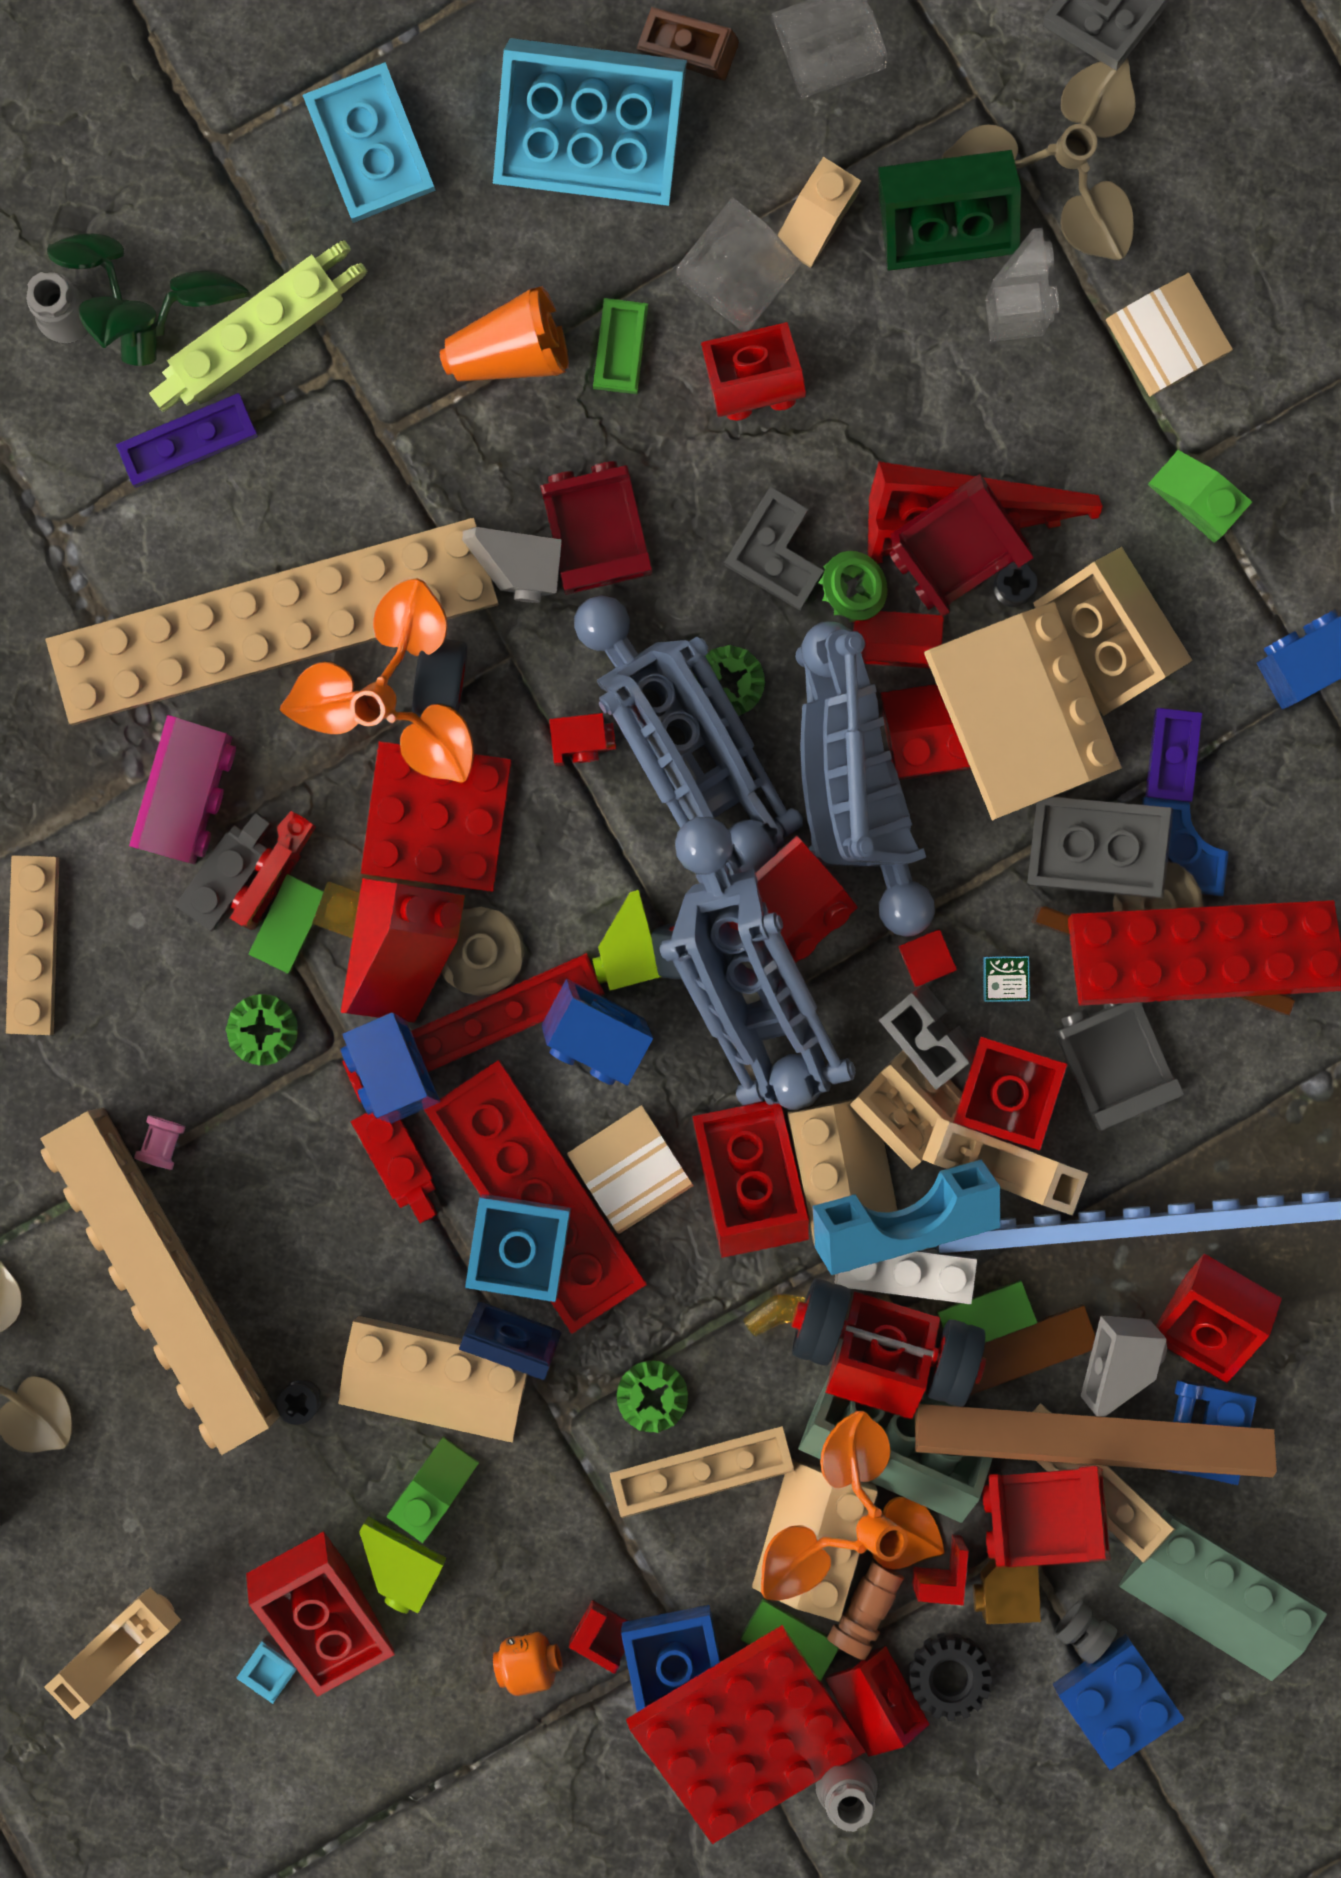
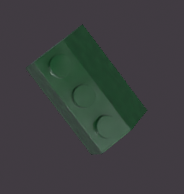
M1012 150L878 167L879 204L888 271L1020 254L1021 185Z

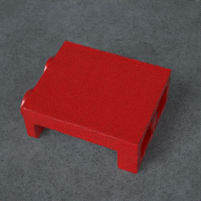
M1099 1466L1079 1467L1076 1470L989 1475V1485L983 1487L982 1496L985 1513H992L993 1531H987L986 1546L989 1559H995L996 1567L1015 1568L1111 1561L1102 1468Z

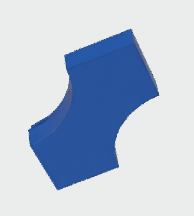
M1143 797L1142 805L1170 807L1173 809L1168 860L1178 863L1193 875L1201 889V894L1223 896L1228 851L1209 845L1199 836L1191 821L1189 802Z

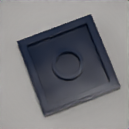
M478 1302L463 1335L459 1350L545 1380L562 1332L492 1305Z

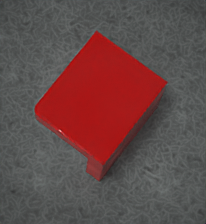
M592 1600L570 1637L569 1648L616 1674L620 1667V1659L625 1652L621 1635L622 1622L628 1620Z

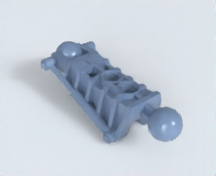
M603 595L585 600L578 607L574 617V628L578 639L589 649L605 651L615 666V669L597 679L600 688L607 692L599 697L600 708L605 714H612L661 802L667 804L680 829L685 823L696 817L715 818L735 804L741 803L751 820H742L734 823L728 829L731 833L733 851L726 866L730 875L753 869L756 873L777 854L779 848L784 846L783 836L787 837L803 826V818L793 808L786 810L752 749L754 743L705 656L708 653L706 642L699 637H695L690 641L656 642L638 654L627 638L630 631V618L626 607L616 598ZM691 670H693V672H694L695 676L697 677L698 681H697L696 678L694 677V675H693V673L691 672ZM651 689L655 691L661 699V706L651 707L642 690ZM669 726L680 728L685 735V744H674L666 728ZM704 745L717 765L706 774L703 773L692 755L693 752ZM743 758H745L747 763L749 764L752 772L756 777V780L753 781L749 771L747 770L742 760ZM760 787L777 815L774 821L755 793ZM696 874L699 883H703L701 875Z
M833 621L820 622L807 632L801 647L797 649L795 655L798 664L805 667L807 703L802 706L800 751L805 808L811 831V846L809 850L824 866L881 867L887 889L879 901V917L885 927L893 933L904 937L915 936L930 926L935 915V901L926 887L912 881L908 863L926 858L924 848L918 849L910 833L912 822L897 771L891 761L890 751H884L880 727L884 726L883 717H879L878 700L875 694L877 690L875 684H870L861 654L865 647V641L860 633L852 632L840 623Z
M696 817L685 823L677 832L675 840L676 857L685 869L695 874H700L703 883L693 885L685 894L672 937L662 941L660 945L661 956L666 961H673L711 1035L718 1039L741 1083L738 1084L736 1089L738 1101L744 1106L761 1102L765 1099L768 1105L778 1103L788 1110H803L813 1105L821 1093L828 1092L831 1088V1083L838 1084L853 1080L856 1073L855 1066L848 1058L839 1059L816 1013L817 1005L780 933L783 928L782 919L775 912L769 914L766 903L761 900L754 869L734 875L729 874L726 863L730 860L733 851L731 833L722 822L712 817ZM726 922L738 923V930L732 929ZM742 962H751L753 969L747 968ZM758 992L761 1000L747 1004L742 993L753 994ZM786 1035L796 1053L801 1052L802 1054H788L778 1059L772 1066L763 1041ZM819 1044L829 1062L827 1066L824 1063V1057L822 1055ZM744 1064H751L757 1080H751Z

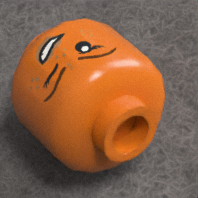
M532 1632L504 1639L500 1644L499 1651L493 1654V1667L497 1683L501 1688L506 1687L509 1693L515 1696L549 1690L555 1682L556 1672L562 1671V1657L558 1645H550L547 1637L540 1632Z

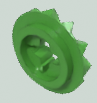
M845 551L834 556L823 566L825 569L824 574L818 582L823 585L825 593L822 601L830 603L834 608V615H842L848 618L849 623L858 620L866 621L883 608L887 598V582L882 569L872 558L861 552ZM859 575L856 581L858 584L855 588L858 593L848 598L846 596L848 585L845 582Z
M727 645L712 649L705 656L719 682L722 679L720 664L723 665L724 669H728L731 674L747 672L737 682L739 698H736L735 694L731 693L728 688L723 689L738 716L750 711L758 703L764 690L765 677L761 663L748 650L740 647Z
M266 994L253 995L244 998L230 1011L225 1029L230 1048L242 1061L259 1066L274 1064L285 1058L293 1049L298 1035L297 1020L292 1009L281 999ZM261 1010H263L266 1025L280 1028V1032H273V1034L265 1037V1043H262V1050L260 1049L257 1035L243 1032V1028H248L250 1025L258 1023Z
M660 1361L641 1362L631 1367L620 1380L617 1389V1405L624 1420L639 1431L659 1433L675 1426L686 1411L688 1402L686 1383L681 1374L669 1364ZM640 1382L651 1390H655L658 1387L662 1388L665 1384L668 1385L660 1397L664 1412L652 1404L646 1408L637 1409L645 1396L639 1384Z

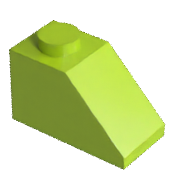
M639 890L628 894L598 946L600 956L592 958L599 984L607 982L610 991L661 977L658 975L652 937Z
M367 1517L359 1533L378 1593L386 1597L384 1602L388 1606L399 1612L407 1614L409 1610L419 1613L445 1563L446 1557Z

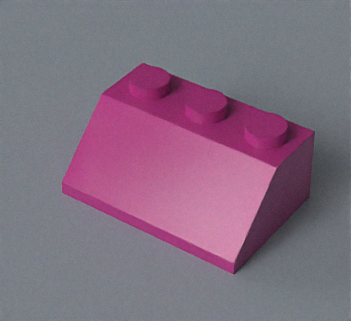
M167 715L129 846L191 864H196L198 856L202 858L205 856L211 838V832L206 831L210 813L217 814L223 798V789L218 788L223 771H230L235 757L236 746L230 745L232 736Z

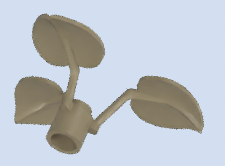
M1126 58L1117 71L1100 61L1086 67L1070 79L1062 92L1061 111L1065 118L1080 124L1068 127L1056 144H1050L1039 152L1023 159L1015 160L1018 154V145L1015 138L1003 127L988 124L975 127L966 132L951 148L944 152L942 159L1012 150L1016 168H1024L1048 156L1055 155L1056 160L1061 166L1067 169H1078L1079 191L1081 195L1069 199L1061 212L1060 224L1064 237L1070 245L1085 254L1112 260L1123 259L1127 255L1133 239L1134 221L1130 201L1125 192L1111 181L1099 182L1089 191L1087 176L1090 166L1087 161L1096 151L1097 137L1110 138L1122 133L1133 119L1136 102L1128 59Z
M0 1260L1 1333L8 1330L18 1320L23 1307V1296L17 1280ZM28 1377L21 1383L17 1393L0 1385V1394L11 1400L0 1410V1435L9 1446L22 1452L37 1453L65 1449L69 1445L73 1430L72 1412L65 1394L55 1383L41 1377Z

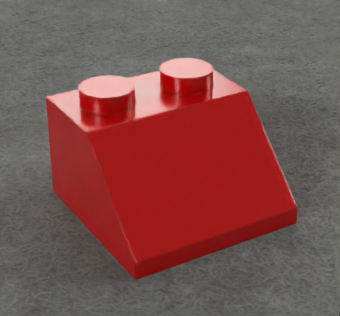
M937 684L880 693L888 748L899 780L971 769Z
M798 836L756 872L761 900L766 903L769 914L775 912L777 915H780L783 922V928L780 933L795 963L809 956L822 939L832 930L844 925L849 919L850 914L858 908L844 888Z
M1204 1253L1181 1281L1156 1327L1167 1339V1349L1228 1383L1270 1336L1282 1298Z

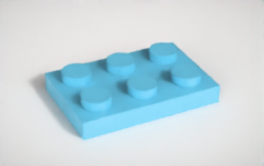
M386 62L303 94L353 223L436 191Z

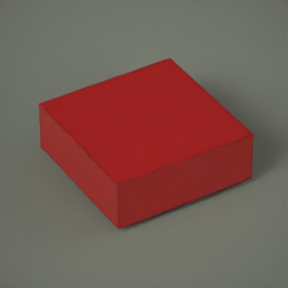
M940 929L898 946L914 987L957 970Z

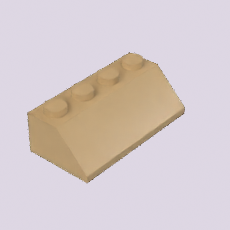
M358 1316L353 1321L343 1364L338 1404L513 1442L528 1374L459 1350L461 1338Z

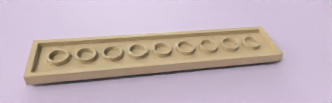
M466 519L46 638L69 724L72 726L377 640L373 628L376 608L387 592L405 580L413 578L423 580L442 605L447 620L498 606L499 603L491 577L462 540L463 531L477 527L475 519Z

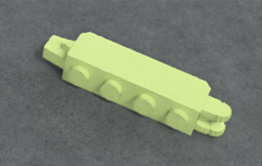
M344 240L340 241L317 258H314L311 254L168 359L167 362L170 366L162 372L167 379L149 393L161 411L165 412L181 400H183L186 406L195 401L200 405L208 402L335 309L343 301L341 294L363 279L367 274V270L362 263L349 267L333 281L325 273L349 254L351 248Z

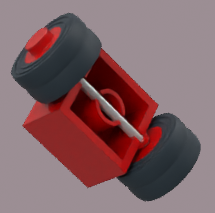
M815 1278L809 1288L805 1302H798L791 1327L796 1328V1333L792 1346V1355L828 1366L833 1358L825 1393L912 1419L925 1390L927 1391V1396L931 1399L945 1401L957 1407L965 1405L974 1384L980 1383L984 1372L986 1358L982 1356L985 1346V1330L957 1320H948L935 1347L940 1317L855 1291L850 1300V1289L846 1286L832 1284L829 1281Z

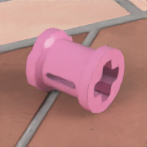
M148 1115L146 1122L149 1124L142 1148L140 1151L135 1152L134 1158L157 1167L172 1170L174 1162L171 1158L179 1134L184 1133L186 1126Z

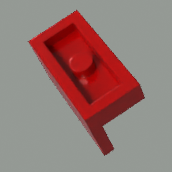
M879 611L875 616L866 621H854L853 631L860 633L865 641V647L861 652L864 664L930 669L924 652L942 645L944 617L932 614Z
M952 1534L949 1570L913 1567L912 1586L918 1602L964 1606L969 1551L961 1535Z
M886 1646L873 1650L866 1660H861L853 1668L830 1674L825 1678L868 1757L904 1748L930 1725Z

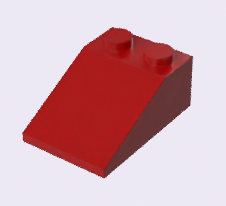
M362 878L341 1012L376 1018L393 1012L407 1020V1022L415 1023L458 940L465 895Z
M764 1101L692 1116L721 1258L809 1240V1219L782 1106L778 1103L768 1105Z
M324 1531L246 1573L249 1606L317 1697L395 1655L389 1639L349 1566Z

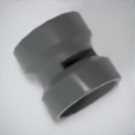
M1082 1600L1076 1602L1066 1612L1054 1631V1635L1064 1644H1073L1078 1649L1079 1656L1089 1664L1094 1663L1104 1654L1117 1634V1629L1107 1620H1098L1093 1615V1609Z

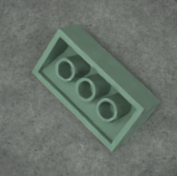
M827 1378L810 1415L798 1449L821 1459L823 1445L834 1427L850 1414L856 1411H865L884 1429L890 1443V1458L887 1466L876 1479L870 1482L962 1523L981 1497L993 1458L915 1452V1414L910 1419L825 1393L828 1383ZM924 1392L919 1403L954 1406L944 1401L931 1399L927 1396L926 1392Z
M1164 1510L1161 1516L1176 1530L1146 1563H1143L1136 1556L1118 1586L1270 1681H1273L1304 1653L1327 1613L1311 1599L1177 1516Z

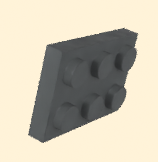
M1050 797L1037 802L1027 884L1037 887L1164 899L1173 809L1170 807Z

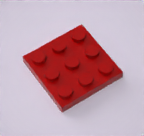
M379 741L360 874L494 892L512 760L474 754L469 777L466 781L460 783L420 774L404 760L400 744Z

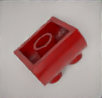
M788 322L701 342L718 418L727 416L730 420H743L752 414L753 409L770 406L774 410H786L796 403V399L806 397L802 369Z
M980 1036L953 1123L1041 1150L1067 1064Z

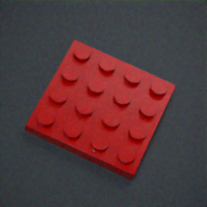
M783 1625L626 1719L631 1733L712 1844L822 1779L824 1774L832 1767L844 1765L865 1753L864 1747Z

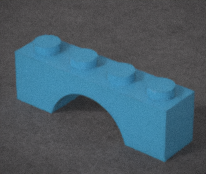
M981 1159L941 1170L934 1185L923 1198L899 1211L876 1212L870 1210L859 1201L855 1194L814 1205L815 1249L830 1274L835 1275L1000 1228V1185Z

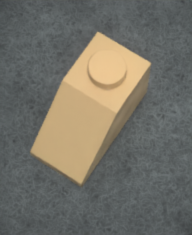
M823 157L800 192L774 241V245L811 268L859 194L861 180Z

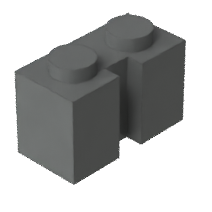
M924 984L909 994L879 1021L935 1090H937L973 1061L977 1046L960 1026L952 1031L946 1027L940 1018L948 1011L927 985Z

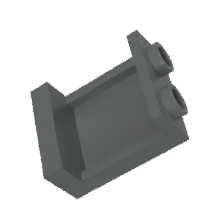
M1144 1002L1103 1004L1105 1009L1088 1015L1086 1009H1082L1061 1018L1063 1027L1054 1030L1095 1128L1098 1130L1107 1129L1184 1095L1178 1079L1173 1078L1148 1021L1142 1007Z

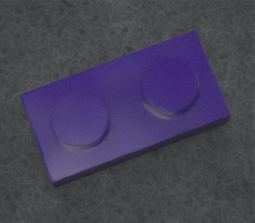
M1164 708L1155 709L1145 797L1192 802L1202 713Z

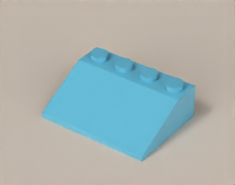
M510 38L503 54L493 184L669 206L687 60Z

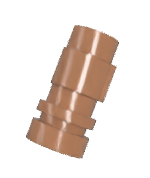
M873 1560L866 1575L861 1578L852 1595L849 1607L846 1612H842L839 1625H833L827 1636L828 1641L842 1651L861 1660H866L873 1647L870 1642L871 1640H877L880 1634L877 1629L890 1610L904 1577L895 1570L882 1567Z

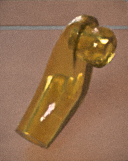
M788 1294L774 1295L743 1318V1321L748 1330L757 1337L780 1324H792L798 1302H805L806 1298Z

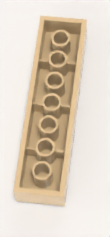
M105 1108L87 1111L41 1137L40 1139L45 1148L41 1149L44 1161L53 1173L59 1171L68 1186L63 1189L68 1203L75 1212H83L90 1225L86 1228V1233L97 1251L104 1250L112 1263V1266L108 1268L112 1280L120 1291L127 1289L135 1303L131 1307V1311L136 1322L144 1331L148 1328L157 1342V1345L153 1347L154 1352L161 1365L166 1370L172 1368L180 1384L176 1386V1389L184 1405L188 1409L194 1407L203 1423L199 1425V1430L207 1445L211 1449L217 1447L220 1454L223 1455L270 1428L280 1417L278 1410Z

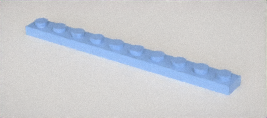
M1329 1191L1301 1193L1302 1201L1285 1202L1284 1195H1267L1257 1197V1205L1240 1206L1239 1199H1221L1212 1201L1213 1208L1195 1210V1203L1188 1202L1168 1204V1212L1150 1214L1149 1206L1123 1208V1216L1106 1217L1105 1210L1078 1212L1079 1220L1061 1221L1060 1214L1034 1216V1224L1016 1225V1218H1000V1228L938 1245L936 1250L938 1253H951L1340 1220L1341 1198H1329Z

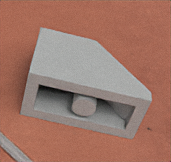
M480 527L463 531V542L500 591L514 592V600L540 603L541 596L556 593L561 539Z
M1100 1316L1081 1392V1398L1096 1417H1106L1156 1380L1160 1364L1166 1358L1167 1339L1150 1319Z

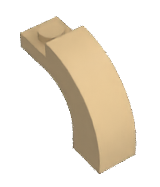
M939 1117L936 1120L922 1158L924 1161L946 1169L982 1159L1001 1189L1072 1216L1088 1173Z
M150 1587L103 1629L44 1688L76 1719L139 1658L166 1636L181 1619L174 1612L170 1601L164 1596L157 1594Z

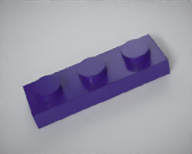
M237 393L115 445L132 485L137 488L258 437V434L240 393Z

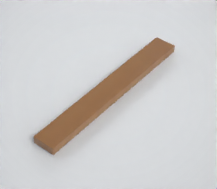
M919 1404L915 1412V1452L1272 1478L1277 1472L1274 1429Z

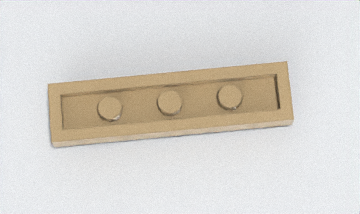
M11 857L6 1034L54 1035L59 857Z
M1041 1403L1033 1411L1040 1413H1051ZM1037 1461L1047 1472L1076 1470L1079 1467L1099 1466L1102 1468L1108 1530L1143 1563H1146L1176 1530L1109 1466Z
M781 1426L612 1472L610 1477L620 1516L625 1518L787 1474L795 1470L784 1429Z

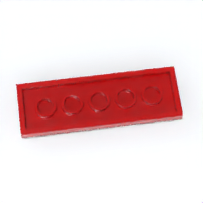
M1334 900L1071 914L1068 918L1079 1006L1341 991V940Z
M500 1060L440 1098V1103L424 1109L480 1196L487 1194L571 1208L558 1297L556 1302L550 1301L571 1334L647 1285V1282Z

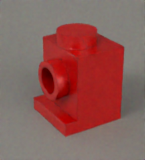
M603 713L549 719L555 766H565L564 757L572 756L573 763L599 761V753L616 749L613 723L605 724Z

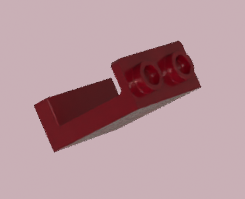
M617 461L604 462L592 466V473L575 477L573 471L561 472L549 476V483L540 485L552 538L562 540L559 568L566 595L652 575L650 559L646 549L627 465L618 467Z
M981 474L890 534L894 550L889 552L893 562L903 575L910 571L919 584L914 588L923 604L928 609L935 606L943 617L951 612L949 605L1011 562L1014 561L1019 568L1034 558L1029 542Z

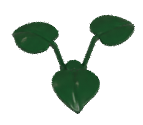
M85 233L63 238L53 244H49L47 248L49 259L61 267L89 269L101 265L106 270L113 297H95L82 302L79 305V317L85 329L103 348H106L120 337L121 360L129 365L145 366L157 360L156 336L165 334V322L170 308L175 301L184 306L202 307L245 297L250 298L251 295L249 290L243 285L219 273L210 271L184 273L171 279L170 288L173 291L166 294L158 319L155 322L156 311L151 305L142 301L122 299L115 268L111 261L124 256V248L117 240L102 234Z

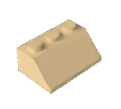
M1122 547L1094 561L1033 602L1036 608L1055 602L1095 703L1103 716L1193 661Z
M854 1099L787 1112L814 1246V1205L855 1194L859 1201L870 1210L876 1212L898 1211L884 1140L849 1105Z
M792 1459L795 1471L784 1474L753 1580V1589L761 1592L763 1557L768 1544L777 1533L789 1526H807L814 1531L817 1540L822 1537L851 1541L857 1540V1524L863 1516L868 1514V1510L854 1493L852 1484L839 1489L834 1488L823 1477L821 1467ZM861 1482L863 1491L874 1504L878 1492L876 1485L872 1482ZM827 1546L823 1550L830 1556L831 1567L825 1578L806 1593L778 1601L797 1610L840 1622L860 1553L851 1549Z

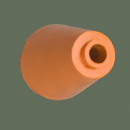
M543 286L531 288L445 339V348L440 349V358L446 374H453L457 381L558 376L565 373V369L569 367L565 336L562 326L556 327L554 319L550 314L557 311Z

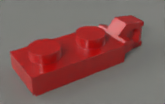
M292 811L288 813L277 826L279 835L277 844L273 849L267 848L260 856L255 866L258 874L249 887L243 886L236 894L231 905L234 912L230 919L247 929H256L277 896L286 875L291 874L301 858L299 854L315 830L316 826Z
M365 1113L350 1121L393 1200H396L398 1206L402 1208L409 1204L420 1224L436 1216L438 1213L428 1196V1193L436 1189L431 1180L434 1177L403 1120L400 1119L394 1123H389L377 1119L373 1113L370 1115Z

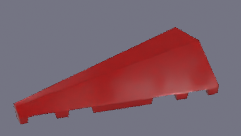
M879 461L869 495L868 556L877 564L883 563V557L890 555L889 552L894 550L891 533L976 476ZM984 478L1019 529L1044 523L1048 528L1061 526L1060 520L1088 515L1091 520L1097 519L1103 507L1099 495Z

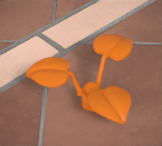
M419 578L405 580L387 592L378 604L374 614L373 628L377 640L385 646L398 647L395 656L381 676L377 678L376 682L370 683L361 691H354L353 678L346 669L332 662H319L308 667L298 677L291 692L281 704L280 711L304 727L327 734L346 733L358 724L375 726L385 718L390 723H394L396 720L411 721L412 724L403 730L400 737L401 754L408 765L420 774L431 778L449 779L463 783L469 777L474 757L472 735L463 717L456 710L442 704L428 706L423 711L421 717L414 712H396V694L387 685L389 678L404 658L406 650L414 656H419L420 651L430 655L441 647L447 635L448 623L445 611L428 585Z
M856 1411L850 1414L834 1427L823 1445L820 1460L821 1471L827 1483L838 1489L852 1484L854 1493L868 1510V1514L863 1516L857 1524V1540L851 1541L831 1537H822L817 1540L814 1531L804 1525L789 1526L781 1530L771 1539L763 1557L761 1593L767 1600L777 1601L793 1598L816 1587L825 1578L831 1567L830 1556L823 1550L827 1546L851 1549L860 1554L868 1549L871 1551L874 1560L887 1569H902L924 1559L944 1554L943 1542L938 1526L925 1506L899 1496L891 1499L884 1507L882 1513L881 1509L876 1507L863 1491L861 1482H870L876 1479L884 1471L890 1458V1443L886 1432L865 1411Z

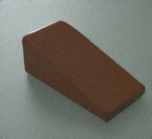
M651 7L636 49L651 56L687 60L686 69L725 81L737 51L739 39L731 28Z

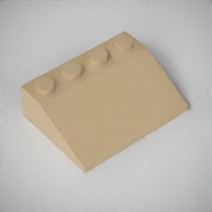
M1055 602L1020 613L924 652L992 820L1122 768Z

